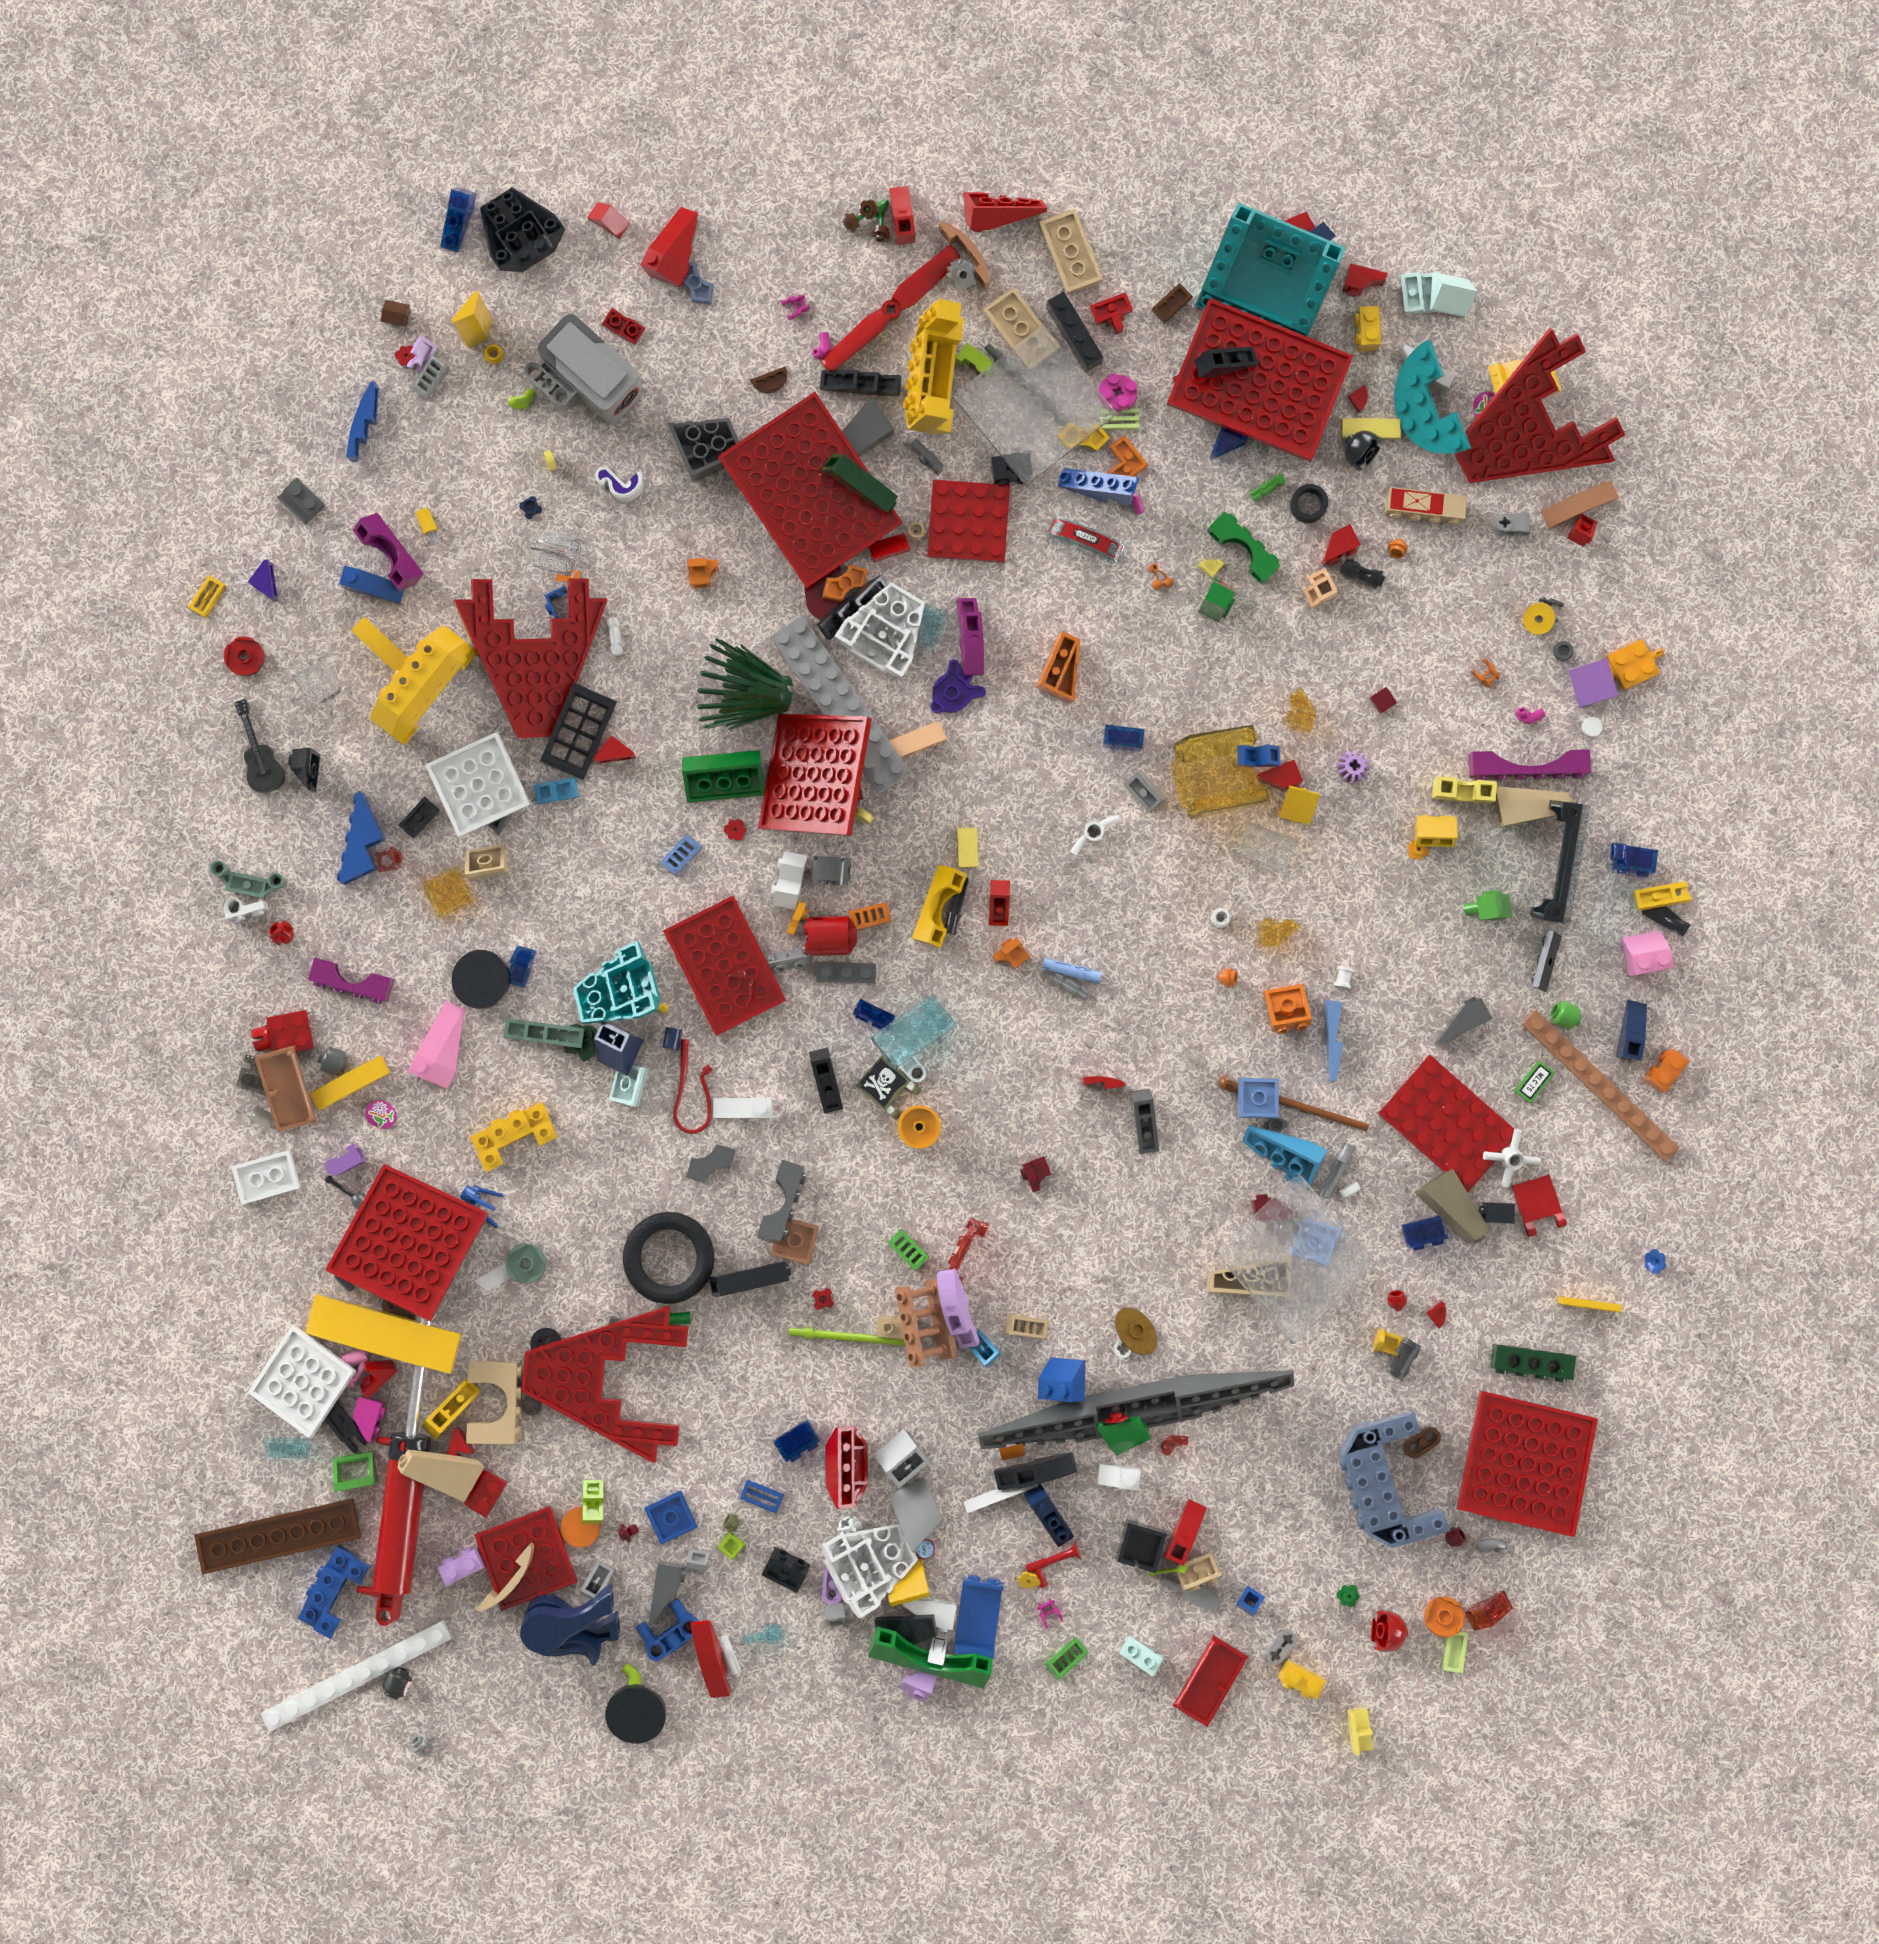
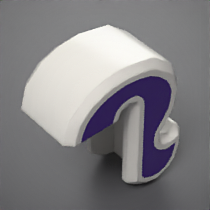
M607 466L596 470L595 479L598 485L604 490L606 486H609L612 496L620 502L634 500L641 494L644 488V479L640 471L625 485Z

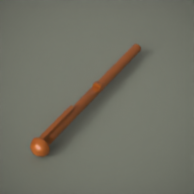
M1224 1075L1219 1079L1218 1085L1222 1090L1238 1094V1082L1228 1080V1075ZM1279 1096V1104L1299 1109L1302 1113H1310L1363 1131L1368 1130L1369 1124Z

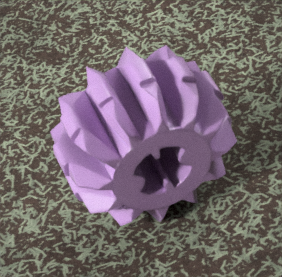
M1353 750L1352 755L1349 751H1346L1345 756L1341 755L1339 757L1341 762L1337 763L1336 767L1342 768L1337 773L1338 775L1345 774L1342 778L1343 781L1350 777L1349 782L1351 784L1355 779L1359 783L1362 781V777L1366 778L1368 776L1365 771L1370 770V766L1365 764L1369 762V759H1362L1364 756L1363 752L1357 756V750ZM1352 763H1354V766L1357 767L1354 771L1353 768L1349 766Z

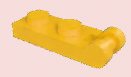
M1686 881L1634 890L1633 892L1638 911L1680 903L1686 904L1692 901L1691 894H1688L1687 891L1689 887ZM1675 891H1679L1680 895L1676 896Z

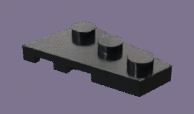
M934 1614L876 1617L874 1620L875 1628L878 1626L896 1631L914 1645L934 1638L937 1635Z

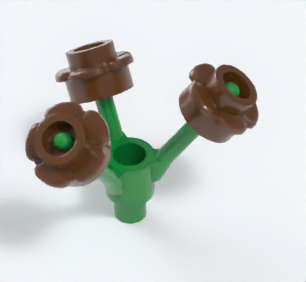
M872 199L862 201L860 204L861 215L856 217L853 212L850 214L845 213V218L843 219L845 228L855 231V228L859 227V220L865 217L866 219L879 218V225L874 227L871 235L875 237L877 242H885L890 238L889 228L884 226V217L889 201L883 199L877 204Z

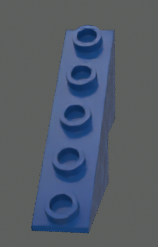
M1064 468L1059 475L1060 481L1058 486L1104 503L1111 499L1130 506L1139 478Z
M361 791L354 795L353 803L355 808L349 818L351 827L345 837L347 846L341 856V861L343 862L342 870L340 869L337 875V881L343 885H347L378 870L369 848L386 840L365 794Z

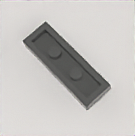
M817 962L816 981L876 984V964Z

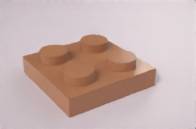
M792 1219V1222H787L785 1228L789 1229L786 1240H782L780 1245L773 1243L770 1255L809 1265L819 1226Z

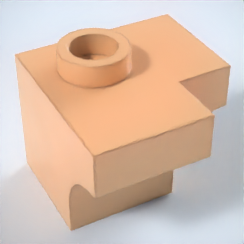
M1325 568L1308 576L1311 586L1304 589L1303 592L1311 608L1338 595V591Z

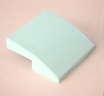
M1420 272L1401 275L1405 313L1421 314L1436 312L1430 310L1433 273L1420 274Z

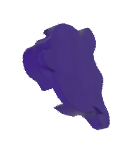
M952 659L949 662L947 672L933 686L931 710L936 714L959 712L971 700L984 697L986 690L983 686H971L972 676H964L959 662Z

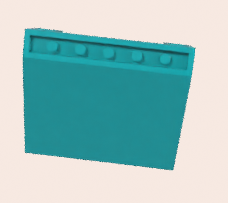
M1238 202L1195 306L1205 310L1207 302L1211 298L1308 337L1346 247Z

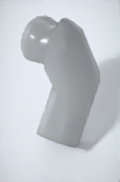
M1486 1539L1478 1541L1480 1551L1497 1548L1498 1554L1508 1552L1506 1547L1508 1545L1503 1540Z

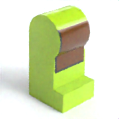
M966 342L955 357V363L961 367L966 363L981 378L988 377L992 372L991 360L968 342Z

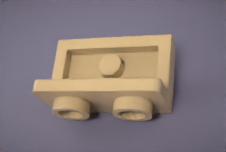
M1212 1552L1185 1562L1184 1565L1187 1566L1185 1573L1176 1572L1182 1590L1188 1589L1189 1592L1200 1589L1199 1584L1207 1582V1585L1219 1581L1218 1577L1222 1575L1221 1571L1218 1570Z

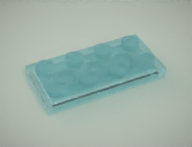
M932 994L874 1034L871 1040L891 1066L897 1069L955 1028L957 1024L934 994Z

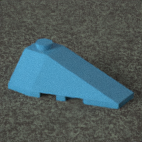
M1250 1125L1243 1138V1142L1260 1157L1266 1156L1273 1162L1271 1166L1275 1170L1278 1167L1287 1174L1285 1178L1289 1182L1307 1191L1310 1189L1328 1151L1310 1141Z

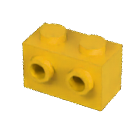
M1379 306L1359 307L1357 313L1354 314V326L1357 327L1355 344L1358 345V352L1378 351L1381 345Z
M1448 815L1441 817L1417 816L1415 822V846L1455 847L1457 841V817H1450Z
M1287 1658L1278 1675L1282 1681L1281 1685L1290 1690H1293V1688L1300 1690V1694L1308 1699H1311V1697L1318 1699L1326 1683L1323 1676Z

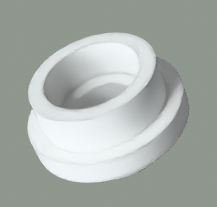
M1218 908L1212 912L1211 922L1214 926L1223 928L1230 923L1231 916L1226 909ZM1219 914L1224 916L1222 922L1217 920Z

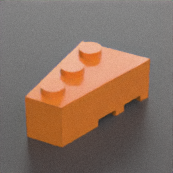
M1063 631L1057 635L1035 688L1070 704L1075 701L1080 639Z

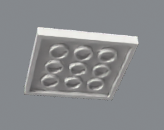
M498 732L425 764L458 837L531 805Z
M292 1325L248 1393L305 1436L313 1438L357 1370L297 1326Z

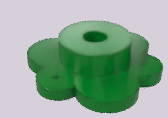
M1343 1585L1342 1590H1339L1336 1596L1341 1600V1605L1354 1607L1356 1600L1360 1598V1595L1357 1593V1587L1355 1585H1350L1349 1587Z

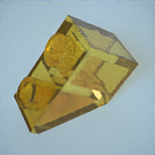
M1298 687L1295 692L1291 693L1289 703L1292 704L1291 711L1288 710L1286 713L1285 722H1288L1287 728L1310 733L1313 729L1317 711L1304 690Z
M1264 918L1263 921L1258 923L1257 946L1279 947L1300 928V923H1295L1293 919H1283V922H1275L1273 918Z

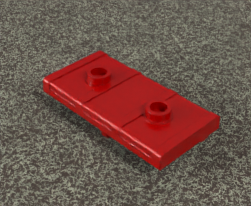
M1213 1635L1191 1675L1186 1680L1180 1694L1174 1701L1173 1706L1208 1727L1245 1664L1248 1655Z

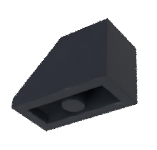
M1482 1202V1206H1479V1213L1485 1222L1515 1224L1514 1203Z

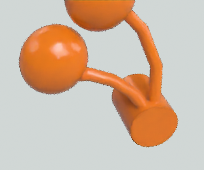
M1156 563L1149 565L1148 570L1156 575V581L1152 584L1154 589L1159 590L1163 585L1169 588L1173 585V580L1167 578L1162 571L1158 570L1159 566ZM1156 571L1161 572L1166 579H1164L1163 583L1158 580Z

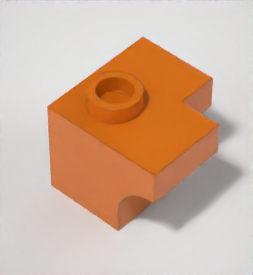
M707 558L687 559L691 589L711 587V576L719 571L718 560H707Z
M1017 937L1013 940L1011 938L1001 944V950L992 956L996 963L1005 961L1013 969H1016L1030 958Z

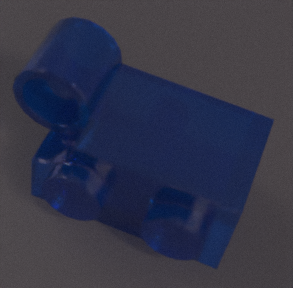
M1611 843L1609 858L1612 860L1611 870H1617V874L1629 875V872L1637 873L1636 876L1640 878H1648L1649 875L1656 873L1658 850L1627 846V844Z

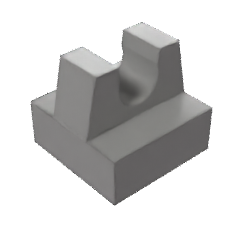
M690 1549L686 1563L687 1572L692 1573V1570L700 1571L699 1575H704L710 1553Z

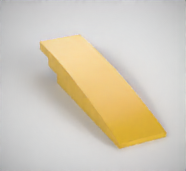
M315 1294L305 1331L306 1334L449 1374H452L462 1336L460 1333L320 1294Z

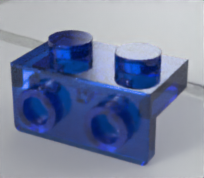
M1439 1216L1401 1225L1406 1247L1413 1248V1251L1424 1249V1245L1432 1243V1246L1444 1244L1445 1239H1449L1448 1235L1445 1234L1442 1219Z

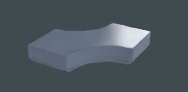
M689 262V271L682 284L690 290L692 303L711 305L714 285L700 277L697 271V263Z

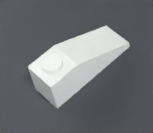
M713 1098V1118H773V1099Z
M922 1598L902 1604L916 1615L934 1614L937 1631L948 1632V1629L953 1630L956 1602Z

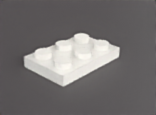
M291 1150L231 1166L241 1205L301 1188Z

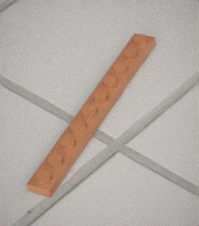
M1537 1010L1521 1024L1664 1162H1667L1680 1147Z

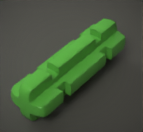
M1281 473L1276 475L1273 479L1260 485L1258 489L1256 488L1251 491L1250 497L1254 502L1258 501L1262 496L1264 497L1275 490L1277 486L1283 485L1285 478Z

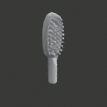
M1164 1576L1161 1578L1160 1584L1183 1593L1186 1600L1198 1607L1214 1610L1220 1605L1218 1595L1205 1587L1200 1586V1589L1189 1592L1188 1589L1182 1590L1180 1583Z

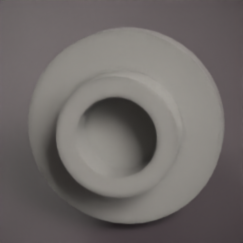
M424 1733L416 1735L411 1741V1751L419 1753L423 1757L426 1755L423 1750L425 1746H428L430 1749L433 1748L432 1741Z

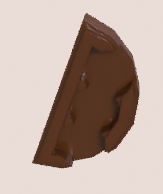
M786 366L750 379V382L760 392L774 393L786 383Z

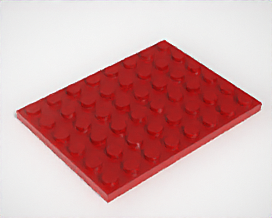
M1209 298L1166 405L1311 462L1354 355ZM1253 346L1258 362L1257 366L1217 377H1199L1194 360L1205 351Z
M813 392L718 456V459L806 589L903 524L894 508L888 512L879 511L821 471L832 454H844L869 473L816 392Z

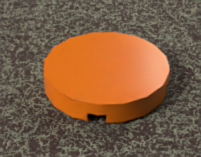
M575 1507L569 1510L561 1521L563 1539L574 1547L591 1545L598 1538L601 1531V1524H582V1507Z
M1443 1596L1435 1598L1428 1603L1424 1611V1621L1431 1633L1438 1637L1448 1638L1461 1631L1464 1626L1465 1615L1457 1601Z

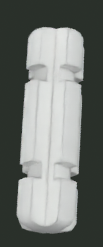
M615 617L609 618L607 623L610 628V643L613 646L611 647L613 656L623 655L622 646H620L622 643L620 629L618 628L619 622Z

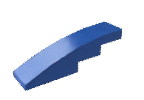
M371 381L367 387L352 422L346 457L350 462H358L359 443L367 444L368 425H376L379 387L375 381Z

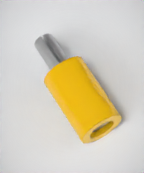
M429 508L418 510L415 515L425 536L429 535L432 545H438L439 542L435 534L438 529Z

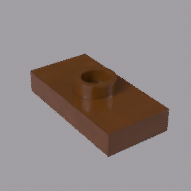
M1179 283L1151 311L1166 324L1193 296Z

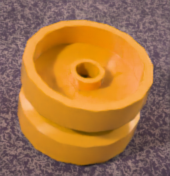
M915 1105L907 1108L901 1114L897 1130L900 1138L906 1145L912 1148L923 1149L931 1146L937 1140L941 1131V1123L933 1109L923 1105ZM921 1123L923 1129L921 1131L916 1130V1124Z

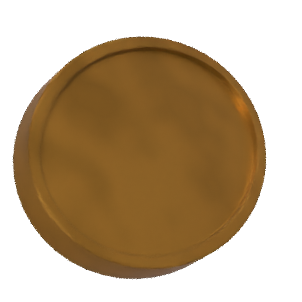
M1130 1307L1123 1308L1117 1312L1115 1316V1329L1122 1343L1129 1350L1139 1355H1149L1154 1352L1157 1347V1334L1150 1320L1142 1312Z

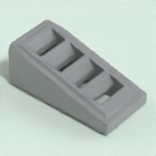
M432 355L411 389L428 400L450 371V368ZM434 365H437L441 369L439 371L434 368ZM431 371L436 375V377L434 378L428 373ZM425 377L432 382L431 385L424 381ZM419 385H424L426 388H428V390H423L419 387Z

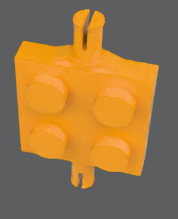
M1643 639L1606 656L1613 678L1619 682L1623 691L1660 674L1655 664V659L1664 656V651L1661 652L1662 648L1650 652Z

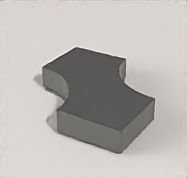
M716 1144L714 1150L708 1156L699 1159L691 1158L686 1177L706 1182L708 1176L713 1171L720 1168L730 1169L735 1149Z

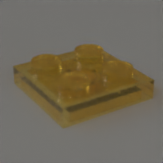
M458 866L422 883L439 919L475 902Z

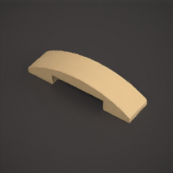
M532 1542L515 1561L521 1568L499 1595L492 1590L477 1607V1611L486 1610L499 1603L519 1584L527 1572L533 1557L535 1545Z

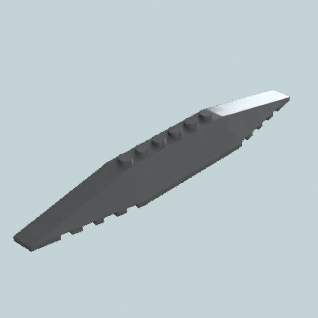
M1293 1370L1195 1374L1085 1396V1401L1062 1402L978 1434L981 1449L1005 1448L1006 1444L1018 1445L1023 1443V1446H1025L1026 1443L1037 1442V1445H1044V1441H1056V1444L1065 1443L1066 1440L1076 1439V1442L1103 1438L1096 1424L1102 1422L1103 1426L1115 1424L1106 1423L1105 1419L1109 1418L1110 1414L1121 1412L1128 1416V1419L1139 1416L1148 1428L1203 1417L1202 1413L1212 1410L1215 1413L1221 1411L1223 1406L1229 1404L1236 1406L1240 1404L1241 1400L1250 1397L1254 1400L1260 1398L1262 1393L1269 1391L1272 1394L1293 1387L1294 1373Z

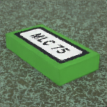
M1538 1060L1514 1092L1530 1104L1555 1072Z

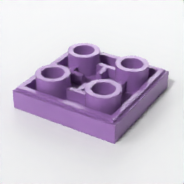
M1607 658L1568 670L1579 708L1619 696Z

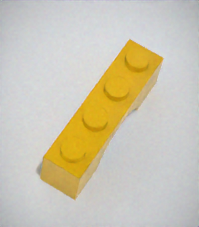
M938 864L912 939L941 948L947 932L942 923L943 908L953 895L961 893L967 874L955 868Z

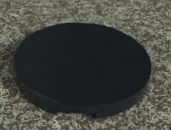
M471 951L462 956L456 963L451 978L452 988L456 997L466 1006L475 1009L491 1008L508 992L510 986L509 968L500 956L491 951Z
M627 1685L615 1691L608 1701L605 1719L609 1730L620 1740L633 1744L645 1743L654 1739L663 1729L666 1720V1706L659 1694H656L644 1685Z

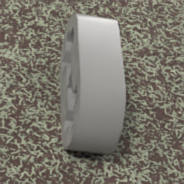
M1281 1630L1267 1648L1265 1655L1271 1664L1278 1665L1282 1663L1295 1646L1297 1638L1292 1630ZM1291 1634L1290 1638L1292 1641L1290 1643L1286 1642L1281 1646L1284 1642L1283 1635L1288 1636ZM1280 1647L1281 1649L1278 1652L1280 1657L1278 1659L1273 1658L1272 1660L1271 1651L1276 1652Z

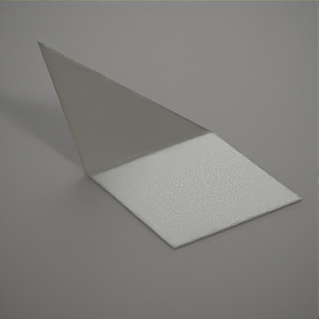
M258 1105L247 1115L248 1118L265 1128H268L274 1121L272 1114Z

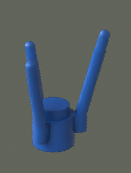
M467 1185L464 1188L460 1197L461 1200L473 1206L479 1203L492 1211H495V1207L481 1200L479 1192L503 1197L502 1193L480 1188L477 1185L473 1187ZM487 1217L486 1221L493 1227L498 1228V1225L491 1218Z

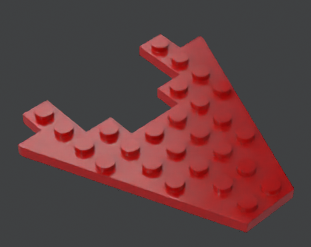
M1549 328L1465 431L1471 449L1454 453L1469 483L1615 461L1608 445L1625 436L1618 418L1614 417L1581 436L1573 421L1555 430L1541 401L1543 398L1559 390L1551 372L1586 352L1577 333L1559 343L1553 329Z
M589 578L567 579L569 618L550 619L551 638L514 639V619H494L492 579H471L472 599L453 600L516 738L550 737L571 687L579 679L607 603V598H589Z

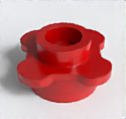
M826 1288L824 1291L815 1290L812 1296L815 1298L814 1307L817 1310H821L823 1307L831 1308L834 1305V1302L831 1300L832 1291L829 1288Z

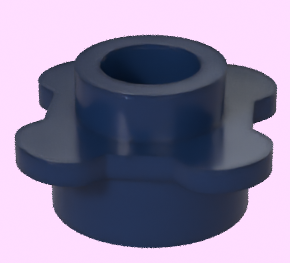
M534 496L519 504V508L524 511L527 519H532L535 514L542 512V507L538 505L537 499Z

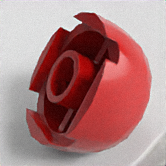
M1386 1610L1377 1611L1376 1614L1379 1615L1376 1621L1375 1618L1372 1619L1370 1633L1371 1641L1375 1642L1377 1646L1374 1648L1379 1652H1393L1400 1649L1408 1637V1629L1404 1620L1394 1612Z

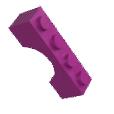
M375 513L360 518L353 528L354 533L363 545L375 547L388 557L391 563V571L388 577L398 591L415 586L424 573L381 516Z
M314 957L308 980L314 982L313 986L325 989V985L333 987L332 991L344 994V990L350 991L353 997L363 999V995L371 997V1002L382 1004V1001L388 1002L395 980L371 973L362 982L348 983L340 975L337 963Z

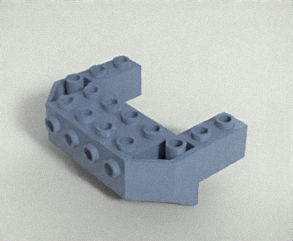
M1412 1411L1373 1422L1368 1420L1353 1426L1339 1450L1341 1458L1339 1459L1340 1467L1346 1475L1345 1484L1352 1495L1350 1500L1353 1509L1356 1510L1358 1515L1356 1520L1359 1529H1362L1367 1535L1391 1548L1450 1531L1445 1512L1440 1508L1406 1518L1403 1516L1382 1444L1421 1433L1416 1415Z

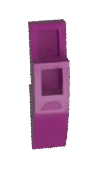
M957 598L956 606L961 634L959 643L964 676L984 675V638L981 612H978L977 598Z

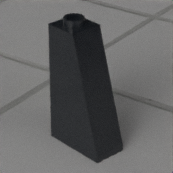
M785 1261L713 1276L709 1278L712 1296L721 1297L790 1281L791 1271L789 1265H786Z

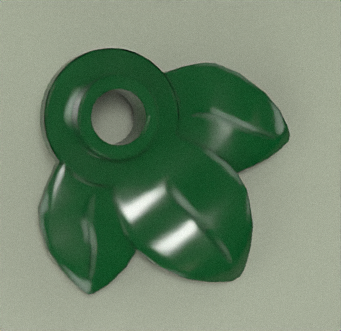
M570 1025L569 1027L584 1029L582 1048L564 1046V1052L569 1054L579 1053L582 1062H585L595 1052L594 1038L597 1029L591 1025ZM586 1032L590 1033L588 1039L585 1037Z

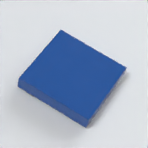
M681 1490L644 1508L660 1544L666 1543L698 1527Z

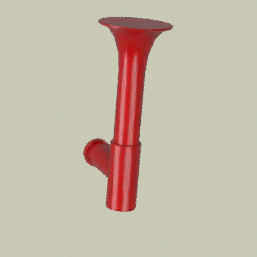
M1074 1540V1544L1070 1549L1026 1564L1025 1566L1028 1573L1035 1571L1037 1578L1040 1580V1588L1048 1586L1042 1568L1072 1557L1080 1558L1082 1561V1557Z

